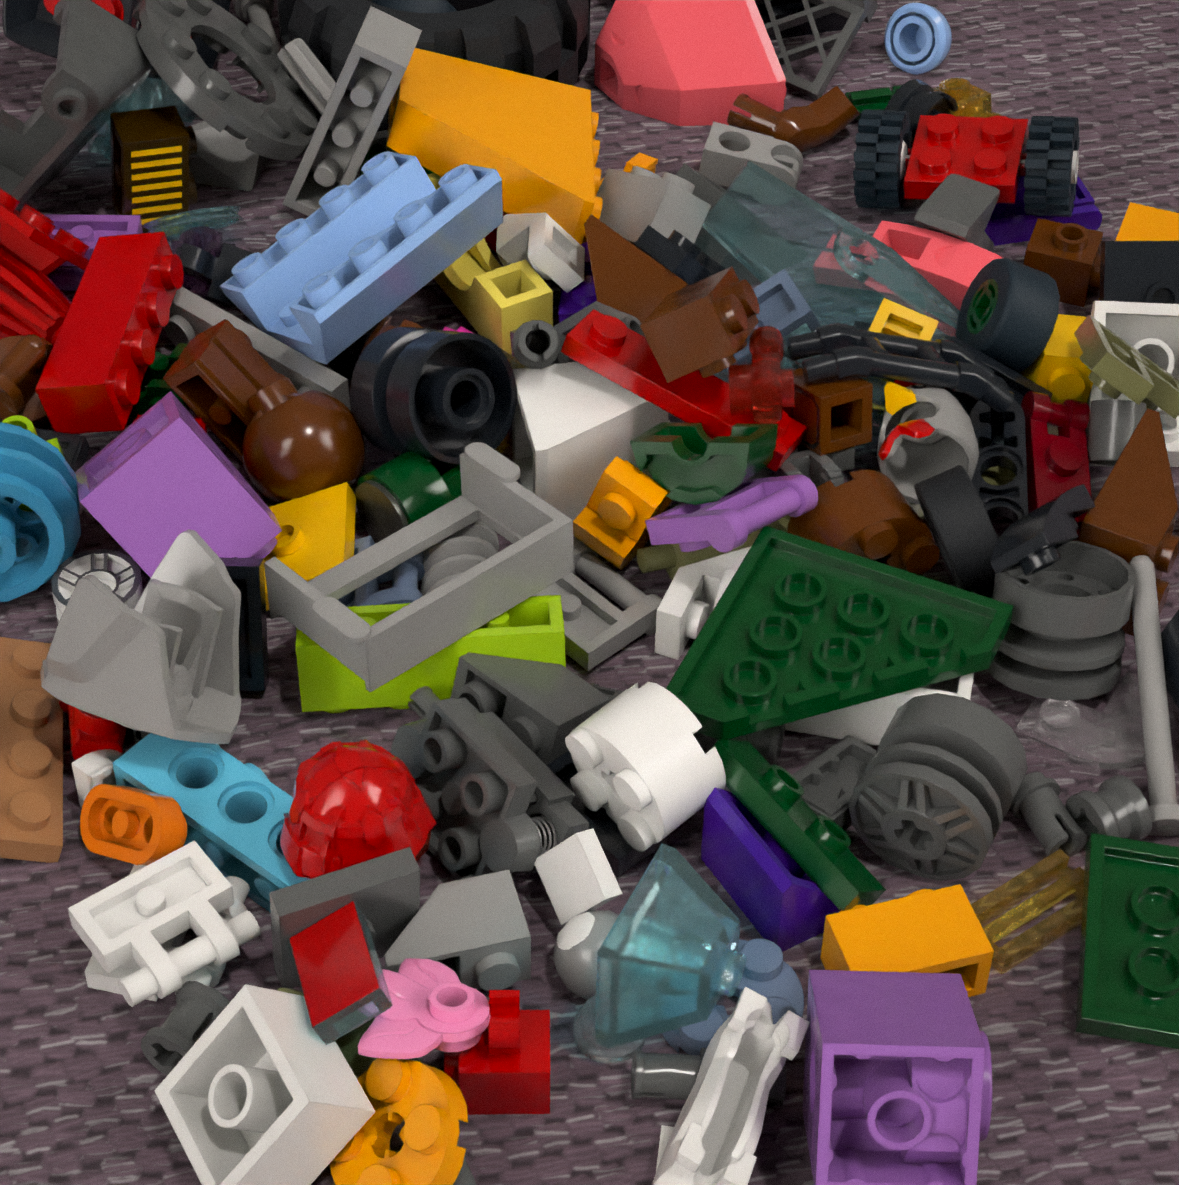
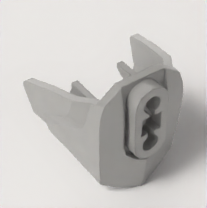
M188 529L177 536L153 573L134 609L123 603L96 576L87 575L78 580L58 623L48 655L42 661L40 671L41 687L55 698L70 706L136 731L149 732L174 740L229 744L236 731L241 713V696L239 692L241 592L233 583L224 562L195 530Z

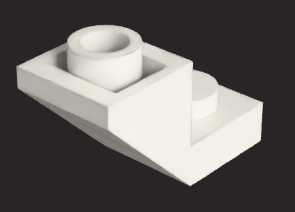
M546 212L506 214L503 216V223L497 227L496 252L504 266L526 259L543 280L552 279L567 293L584 281L585 248Z
M751 546L679 567L657 609L655 653L679 660L690 638H697L713 611L723 568L737 570Z

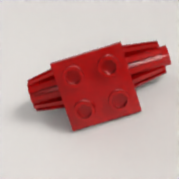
M0 188V339L9 336L34 334L54 345L71 301L47 275L66 261L85 271L90 259L84 255L90 246L62 228L54 235L52 233L56 227L53 225L54 221L26 203L20 212L15 210L20 201Z

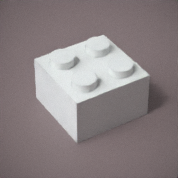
M247 984L242 987L155 1089V1093L202 1185H311L376 1112L325 1022L322 1021L312 1027L304 996Z

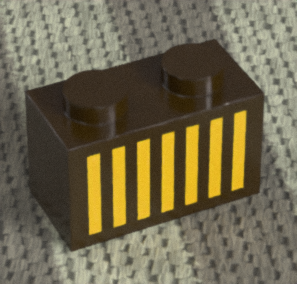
M175 105L110 113L112 205L116 215H141L143 233L189 226V205L197 203L195 178L193 173L189 172V160L197 158V142L192 126L184 125Z

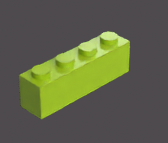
M561 595L529 597L372 692L366 689L363 679L296 627V656L302 712L324 711L327 713H342L350 709L383 707L399 710L408 709V701H413L410 699V696L423 686L430 687L440 700L450 699L459 658L467 653L554 663L566 667L565 630ZM410 603L349 606L347 608L372 626Z

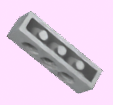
M370 6L282 203L283 205L310 216L321 207L319 201L327 192L341 185H349L354 181L407 69L422 30Z

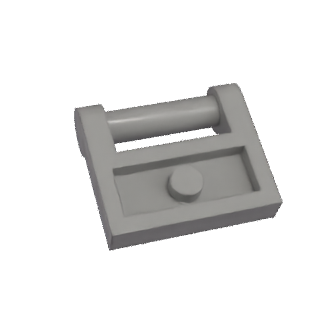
M575 538L573 539L574 571L533 596L561 595L565 630V653L589 671L644 633L648 636L655 634L656 613L662 598L656 594L646 595L597 558L598 554ZM582 576L585 580H587L598 590H600L602 593L608 596L611 600H613L620 607H622L624 611L622 612L615 605H613L611 602L605 599L593 588H591L589 585L583 582L580 579V577Z

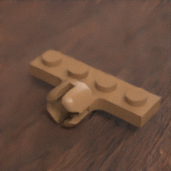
M0 637V858L46 863L58 862L63 847V709L59 705V699L41 687L40 677L42 661L46 659L51 643Z

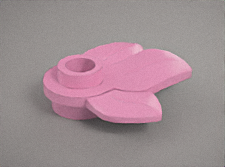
M406 958L401 963L398 972L386 969L374 970L380 988L353 1003V1005L375 1018L362 1035L357 1046L359 1055L372 1058H420L433 1049L443 1052L464 1051L475 1046L480 1041L483 1031L490 1022V1007L486 996L479 990L461 983L456 972L448 966L430 959Z

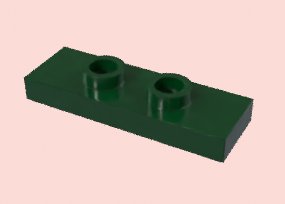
M718 740L714 744L724 765L727 788L839 910H849L859 904L872 905L886 891L879 881L848 849L851 840L846 832L827 816H817L801 799L804 789L788 771L778 765L771 766L749 741Z

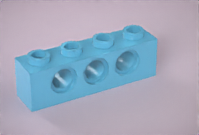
M149 733L113 762L116 785L138 788L174 798L180 805L187 822V838L184 846L195 840L225 878L236 876L245 880L250 887L248 897L270 912L269 892L310 879L296 876L286 861L280 846V835L285 819L284 813H289L293 797L271 783L264 772L252 763L243 764L221 749L219 744L174 740Z

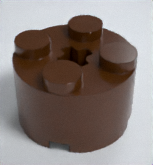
M875 470L849 472L854 480L845 482L837 487L834 486L831 480L823 483L816 488L818 491L816 507L801 516L790 518L787 533L923 576L926 571L931 569L939 559V548L934 543L928 527L893 481L885 474Z

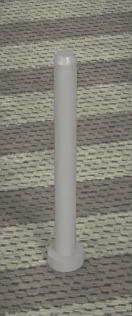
M1138 555L1131 559L1129 565L1135 571L1131 608L1150 803L1149 809L1152 816V829L1149 835L1175 836L1179 835V804L1177 802L1155 567L1148 556Z

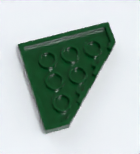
M765 526L761 529L666 689L681 700L703 726L697 731L698 733L718 740H728L989 669L1011 624L1014 606Z

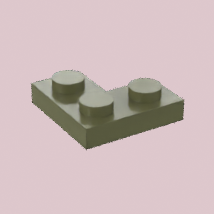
M1089 315L1074 332V335L1083 352L1079 358L1092 371L1088 376L1090 381L1113 399H1117L1123 393L1138 405L1141 402L1145 403L1146 410L1147 408L1156 410L1159 407L1176 419L1179 415V380Z

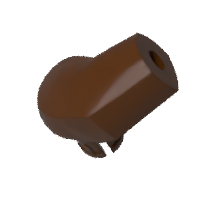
M835 86L808 106L791 107L781 112L757 102L742 93L736 98L733 105L749 112L751 117L749 118L741 113L730 110L727 123L731 126L793 144L803 153L829 141L859 116L860 113L840 88Z

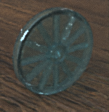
M219 206L161 217L145 223L143 227L149 230L148 233L165 232L167 238L221 229L243 221L244 218L238 215L242 209L240 206Z

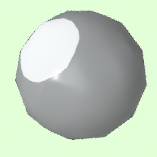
M590 910L572 917L558 933L554 946L553 961L557 973L568 991L586 1000L608 1001L627 993L639 978L643 969L645 951L641 938L630 920L610 910Z

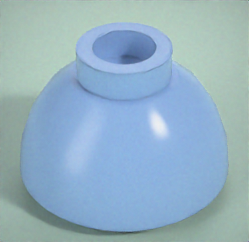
M909 3L897 9L890 17L884 35L885 49L890 61L897 68L913 75L929 72L940 65L948 55L952 41L951 28L945 16L933 6L923 3Z

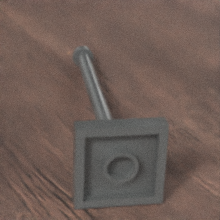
M410 847L269 892L274 970L281 986L293 988L301 985L289 938L352 901L357 911L374 970L383 969L379 958L384 957L385 953L420 908V868ZM422 1057L405 1059L424 1063ZM465 1157L462 1168L453 1185H477Z

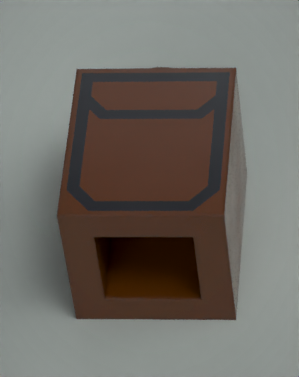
M802 368L779 374V408L784 410L789 417L807 426L800 442L801 445L822 456L872 442L873 384L857 376L841 380L833 378L807 384Z

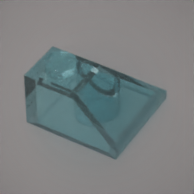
M663 843L660 845L597 952L595 1043L606 1048H612L708 1020L721 994L731 997L735 993L745 969L747 957L745 954L738 952L741 921L677 849Z

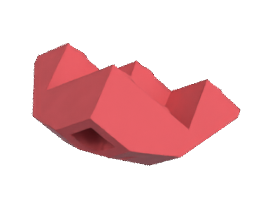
M615 0L595 42L594 84L624 110L677 126L712 125L713 121L729 125L727 119L730 110L741 113L749 118L751 117L749 112L733 105L736 98L742 93L778 112L784 110L786 78L755 0Z

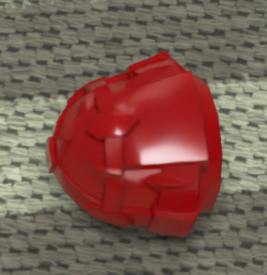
M366 739L359 742L341 743V741H337L320 748L314 756L301 762L297 769L298 775L293 788V802L289 813H284L285 819L280 835V846L286 861L296 876L312 879L410 847L416 859L417 854L426 843L429 831L435 826L436 821L425 798L415 784L414 777L402 760L392 755L383 747L371 744Z

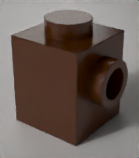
M1038 218L1025 251L1023 265L1047 273L1056 281L1060 295L1059 302L1084 307L1091 287L1100 289V249L1104 232L1087 229L1075 223H1060Z

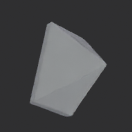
M206 121L191 125L196 136L197 158L189 160V172L193 173L195 182L246 191L252 190L268 157L246 149L245 142L249 138L238 139L224 129L219 132Z

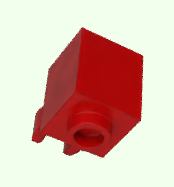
M489 990L490 1022L488 1027L483 1031L480 1041L475 1046L460 1052H444V1073L450 1076L459 1086L467 1105L468 1115L550 1114V1010H520V990Z

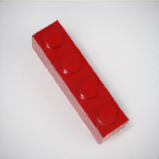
M165 232L99 237L35 388L54 431L78 434L123 431L125 429L132 407L140 399V386L148 365L154 362L155 347L162 328L167 326L169 322L170 307L176 291L183 285L184 271L181 259L177 254L172 253Z

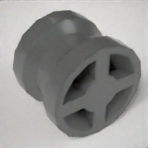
M1115 775L1106 779L1100 784L1099 791L1095 793L1089 790H1082L1069 797L1066 801L1065 807L1079 828L1087 835V842L1083 847L1085 852L1091 833L1140 841L1151 832L1152 816L1147 800L1136 784L1123 775Z

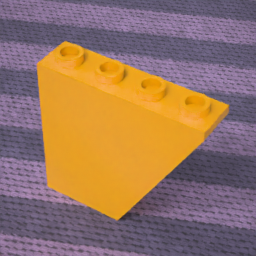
M419 48L414 49L407 69L389 105L387 147L400 154L416 156L421 166L441 177L451 169L463 164L496 169L502 178L504 212L508 214L546 212L579 244L583 242L585 236L584 223L592 214L597 219H600L603 199L596 195L601 179V168L595 167L599 155L600 140L594 139L599 113L592 112L591 90Z

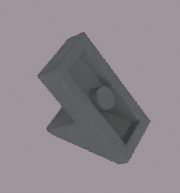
M950 174L918 209L914 221L920 228L940 232L992 252L994 243L986 234L985 229L1000 196V190L958 174Z

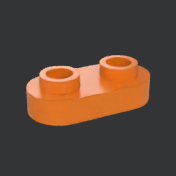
M99 784L90 790L84 800L80 815V832L82 840L89 851L127 863L147 866L184 846L187 838V822L180 805L170 796L129 786Z

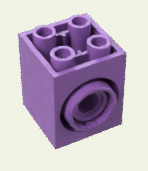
M809 970L807 1021L810 1023L806 1031L802 1109L814 1185H977L979 1142L987 1138L991 1121L992 1061L988 1037L984 1031L979 1030L961 974Z

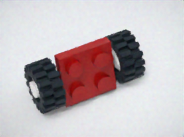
M864 109L861 113V119L858 122L859 133H856L855 139L857 147L856 152H854L855 169L853 171V180L856 181L854 195L856 196L855 202L858 207L903 209L907 199H928L950 174H958L996 187L1000 190L997 203H1015L1020 176H1025L1024 210L1026 215L1072 216L1079 164L1080 129L1077 117L1033 116L1028 131V119L1008 118L1006 116L962 117L951 114L920 115L911 148L912 131L910 130L912 123L911 118H909V111Z

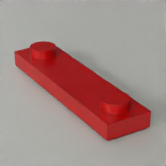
M595 309L566 335L560 351L569 358L684 422L702 423L704 432L713 438L717 436H730L732 426L736 423L778 424L776 448L773 451L772 460L766 466L776 472L800 444L807 429V426L789 417L781 408L765 404L715 375L702 378L699 371L696 370L667 383L646 337L629 329L618 318L604 315Z

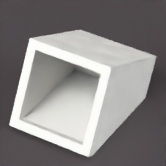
M577 361L552 364L542 369H512L517 388L516 410L512 421L513 462L520 467L519 484L573 521L586 507L603 471L616 456L624 461L627 460L637 467L630 441L661 422H670L668 420V412ZM647 469L642 471L654 480Z

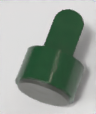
M405 452L360 477L355 493L356 507L366 531L374 542L377 543L461 496L460 464L428 461L419 454Z

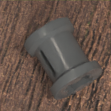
M187 981L176 992L177 1005L160 1027L151 1028L141 1040L143 1054L160 1072L168 1075L230 1003L218 990L197 981Z

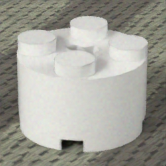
M646 682L639 689L638 683L634 684L574 728L565 737L566 746L578 771L570 779L575 794L592 811H597L601 807L605 808L609 817L617 823L624 839L630 846L640 852L660 842L703 808L706 799L714 788L724 790L726 774L716 747L714 746L707 753H704L693 734L703 727L695 715L674 694L653 682Z

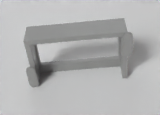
M471 443L465 447V452L460 454L462 495L308 582L276 557L264 562L270 618L274 619L283 616L363 679L366 689L372 692L573 572V520L516 482L520 478V467L485 443ZM477 520H480L513 543L372 626L338 601L343 596Z

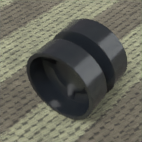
M397 327L377 336L361 353L351 379L350 400L354 419L366 439L377 448L397 455L412 452L421 455L427 460L459 465L460 454L464 453L465 447L471 443L482 442L494 450L500 445L507 435L515 415L517 388L515 376L507 357L495 343L484 336L466 332Z

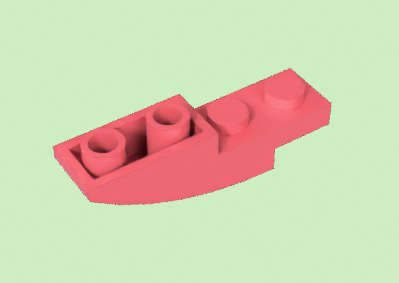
M882 220L873 236L834 232L815 262L813 269L816 284L920 297L923 315L958 320L963 299L971 282L984 266L994 259L1003 257L970 242L940 232Z

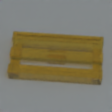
M1061 849L971 904L982 926L1057 879L1051 885L982 927L994 950L991 965L1001 975L1082 924L1085 871L1080 866L1072 871L1068 867L1070 857ZM1073 894L1077 898L1000 948L995 944V942L1020 926H1024L1039 917L1042 912L1067 896Z

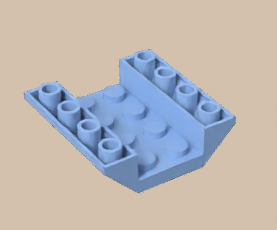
M390 151L382 152L363 165L362 171L364 174L351 184L341 185L327 192L319 201L321 207L306 219H296L281 228L275 236L277 241L262 253L250 254L240 260L231 270L233 276L219 287L262 332L312 360L328 364L503 223L502 178L496 169L468 164L457 166L440 178L438 182L440 188L436 190L416 156Z

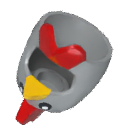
M894 380V383L886 382L884 386L886 408L880 424L877 448L880 472L893 481L909 503L919 504L914 489L915 484L957 465L963 466L972 480L979 457L978 442L971 419L957 398L944 388L898 380Z

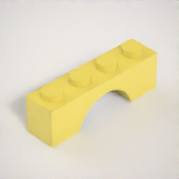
M436 173L427 174L435 189L440 188L438 182L441 176ZM485 238L434 278L478 334L491 340L508 355L512 356L510 331L517 330L523 323L531 320H542L553 326L552 289L526 259L502 267L491 253Z

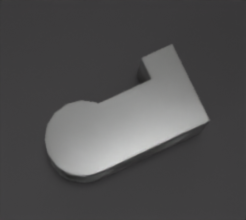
M713 121L703 149L699 173L718 185L751 192L762 201L783 203L792 198L796 191L803 168V156L799 149L786 141Z

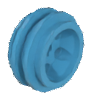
M0 422V602H8L37 590L53 577L58 566L73 555L81 536L76 474L59 449L29 430ZM23 503L29 506L33 512L23 511L18 506Z

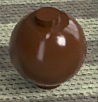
M289 377L273 382L247 400V404L252 410L254 417L244 433L242 458L250 481L267 500L274 504H280L345 482L351 486L358 480L365 460V441L353 413L340 400L318 390L298 393Z

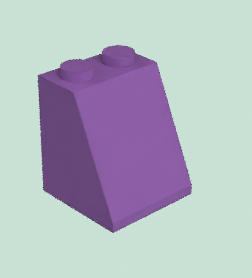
M171 391L75 472L80 503L150 578L177 536L188 529L195 530L219 557L265 558L276 546L277 539L275 537L282 531L275 514Z

